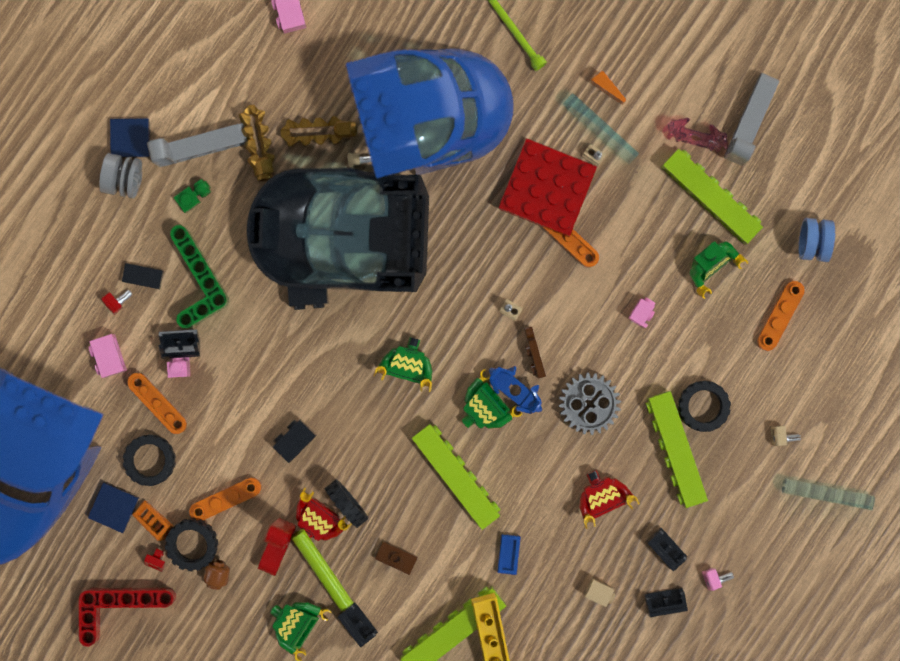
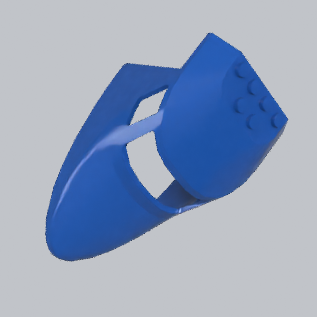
M0 368V481L24 491L33 493L52 491L49 501L46 503H29L0 492V565L17 559L35 546L65 512L85 481L102 448L100 446L89 448L104 415L87 406L78 405L22 380ZM76 471L74 479L63 491L64 483Z

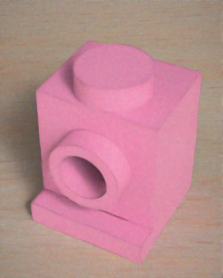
M645 298V300L639 299L628 319L642 328H646L648 325L645 322L646 320L649 322L652 319L656 303L648 298Z
M189 357L170 358V362H167L168 378L191 376Z

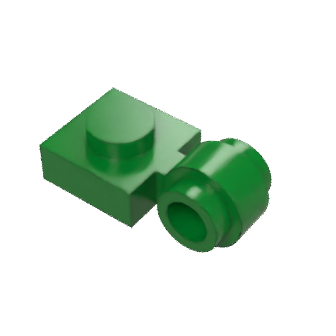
M201 179L193 185L195 187L194 191L188 186L173 197L184 213L189 212L201 203L198 196L204 198L212 192L207 181Z

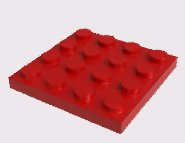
M526 138L498 209L570 237L597 166Z

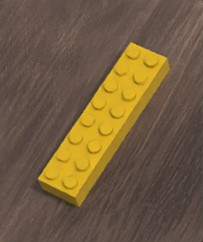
M495 593L472 598L471 602L483 660L510 661Z

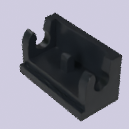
M197 329L159 332V351L162 359L200 357V337Z
M662 528L658 529L646 540L647 544L673 572L687 560V555Z
M683 588L644 594L649 617L688 611Z
M356 602L337 616L360 648L378 633Z

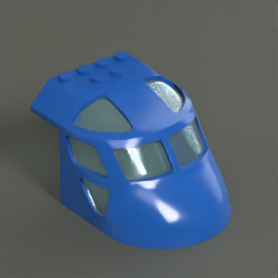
M458 48L396 50L346 63L376 178L414 168L416 175H422L474 161L495 149L509 130L514 108L510 85L502 71L492 61L478 53Z

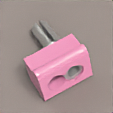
M714 568L702 572L709 591L721 588L723 582L734 578L732 572L718 576Z

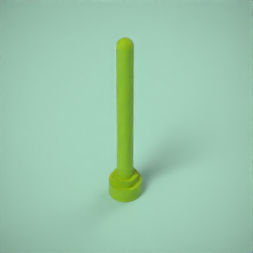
M488 0L530 57L531 67L536 72L547 64L545 58L535 53L497 0Z

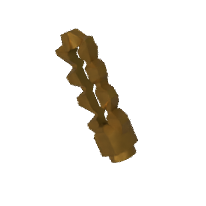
M248 105L242 113L238 114L240 121L245 126L241 129L242 133L248 140L245 142V148L252 154L247 160L252 166L255 178L257 177L258 182L267 181L272 178L274 173L272 162L275 159V155L266 152L272 142L271 139L264 137L268 132V126L261 124L265 111L258 110L255 105ZM251 115L256 120L255 125L258 129V139L261 143V154L263 155L261 158L256 153V142L253 138V128L250 124Z
M332 116L328 123L321 117L316 118L314 123H311L306 118H302L299 124L287 119L286 125L281 129V137L287 141L288 147L294 146L299 141L304 146H308L312 140H315L317 145H323L328 138L336 145L343 139L357 137L356 121H342L336 116ZM334 127V134L291 137L290 129Z

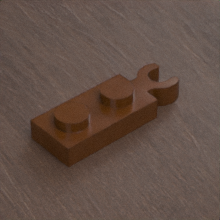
M524 328L528 341V346H525L528 357L532 356L534 363L530 365L533 376L537 375L538 379L546 377L533 328Z

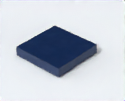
M149 118L110 119L111 154L120 155L122 158L150 157L147 142L150 141Z
M104 482L88 518L124 533L139 497Z

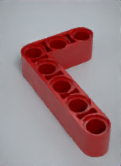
M278 518L270 526L264 540L268 544L257 569L276 576L292 539L291 537L297 527L296 524Z
M89 588L79 596V642L83 646L89 647L99 640L100 608H166L175 602V591L171 588ZM87 593L93 596L94 600L92 603L86 600L85 596ZM106 593L112 595L113 601L111 603L105 600L104 596ZM125 593H129L132 596V602L129 603L124 600ZM144 593L150 594L151 602L148 603L143 600ZM163 593L170 595V602L163 601ZM86 613L93 615V622L86 620ZM86 632L92 633L93 641L86 639Z

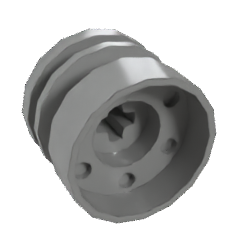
M107 153L100 173V192L115 195L119 188L120 196L125 197L128 195L129 198L134 199L142 181V160L135 158L132 161L131 157H127L123 164L122 156Z

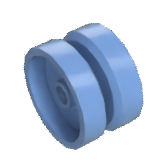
M804 218L799 236L800 260H812L815 256L819 262L830 261L835 242V223L833 220L823 219L818 224L815 218Z

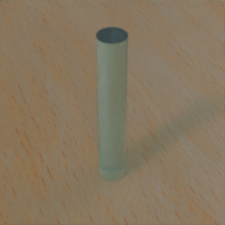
M574 93L563 103L570 112L628 164L638 156L639 152Z
M785 478L782 485V493L866 510H872L875 503L874 495Z

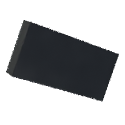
M125 263L122 282L160 290L164 271Z

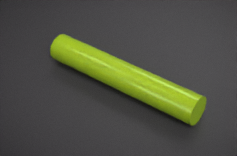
M304 529L299 530L292 535V540L340 611L348 609L353 604L352 599Z

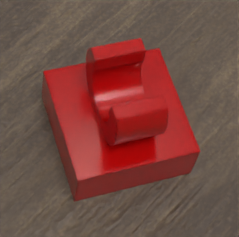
M156 548L153 556L147 554L144 565L163 572L165 568V561L162 560L164 551Z

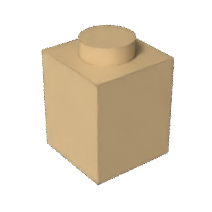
M591 578L584 596L607 607L608 603L611 604L613 602L615 593H613V587Z

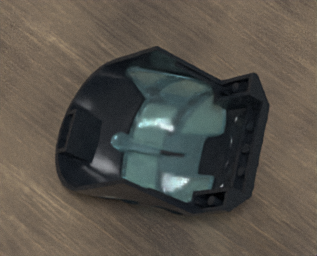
M302 168L286 170L268 180L253 200L247 220L249 250L259 270L267 278L283 286L378 292H417L427 274L429 194L421 175H389L376 178L375 173L352 168Z

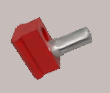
M127 290L117 299L109 292L101 298V301L115 315L123 308L122 304L132 296V292Z

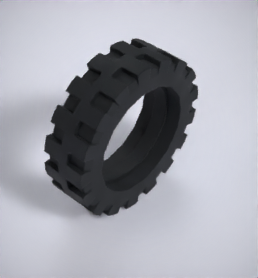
M697 381L682 391L678 401V411L680 412L681 419L688 427L700 432H711L720 428L727 421L731 411V402L727 392L720 385L710 381ZM702 390L714 393L720 402L718 415L709 422L697 421L689 412L688 404L690 398Z
M144 435L134 439L126 447V451L123 454L125 473L133 482L142 486H154L164 482L171 476L176 465V455L172 445L158 435ZM146 444H153L159 447L165 456V465L162 471L154 476L140 474L134 465L136 451Z
M335 479L325 488L332 502H334L335 506L353 526L358 528L368 520V516L363 508L340 481Z
M196 518L184 519L170 530L166 537L165 550H167V557L171 558L173 565L179 566L181 570L188 569L187 571L190 572L201 570L209 565L218 550L217 534L211 529L212 526L210 524L207 525L204 523L205 521L201 519L198 521ZM193 530L203 535L207 542V551L204 556L199 559H189L179 552L176 542L177 537L183 531Z

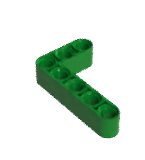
M176 225L171 229L170 236L206 296L177 315L176 321L180 327L192 328L228 306L229 297L190 231L184 226ZM183 229L185 232L184 237L177 239L176 232ZM188 246H193L195 249L194 254L191 256L186 254ZM199 262L204 264L202 272H197L195 269L196 264ZM209 278L214 280V286L211 289H207L205 286V282ZM217 295H222L224 297V302L222 305H217L215 303V298ZM201 305L207 306V313L205 315H200L198 312ZM186 314L191 317V322L188 325L182 323V317Z

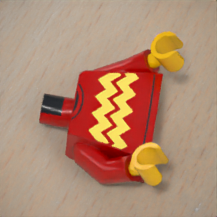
M597 470L586 474L590 485L584 487L579 505L585 529H588V522H592L595 527V518L625 504L630 509H633L631 506L633 501H636L638 505L640 504L637 497L633 496L628 487L616 478L610 479L605 477L601 479Z
M306 488L303 489L296 507V520L298 521L297 526L304 529L310 539L313 537L318 542L321 539L327 541L338 537L352 525L351 523L346 524L344 522L345 516L341 518L315 497H312L314 495L313 491L308 495L305 492Z

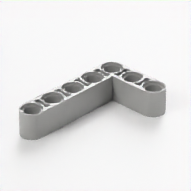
M764 73L760 74L726 150L725 159L742 166L751 158L755 149V145L752 143L779 84L778 79Z
M243 123L169 143L165 139L149 141L147 146L151 161L158 167H163L245 145V142L248 140L241 130L245 126Z

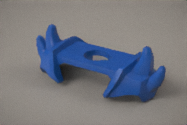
M516 366L509 369L501 367L496 369L489 368L491 375L489 381L494 392L499 394V390H501L519 405L516 407L518 412L532 414L542 411V401L537 394L539 385L528 389L514 377ZM511 384L520 386L521 392L519 395L515 396L510 393L509 386Z

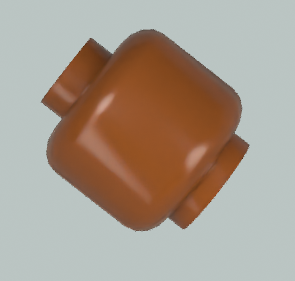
M215 559L205 567L203 581L207 584L208 588L222 589L228 583L230 568L223 560Z

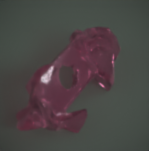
M687 117L678 120L673 118L662 130L663 133L669 131L667 135L668 140L674 136L676 142L689 143L707 148L710 151L715 148L716 153L721 150L722 145L724 149L728 148L727 133L719 131L713 124H710L711 133L707 134L685 128V125L690 121ZM691 135H696V136H698L701 140H700V141H695V140H693V139H692L691 137H689V136H691Z

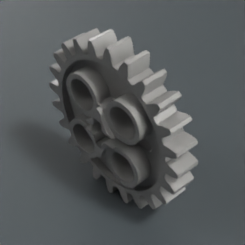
M586 373L585 378L579 374L578 381L575 378H571L573 384L566 383L568 390H561L565 397H559V399L564 401L563 404L558 405L564 408L560 414H566L567 416L563 421L570 420L569 427L571 428L576 425L575 431L578 432L582 428L583 434H586L587 430H589L590 434L593 435L594 429L601 433V427L608 430L607 423L613 425L612 417L618 418L615 411L621 410L616 407V404L621 403L620 400L615 398L620 393L613 392L616 386H609L611 380L603 382V375L597 379V373H594L592 378H590L589 373ZM586 385H592L594 388V392L590 396L584 393ZM601 390L602 393L593 401L594 407H588L583 415L578 417V414L587 406L585 401L592 400L596 393ZM602 397L608 400V405L605 408H601L598 404L599 399ZM575 399L581 401V407L578 410H574L571 407V403ZM588 412L595 413L596 419L594 422H587L586 415Z

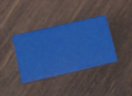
M501 534L497 573L517 575L521 536Z

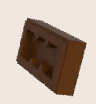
M384 541L375 557L376 560L410 575L418 558Z

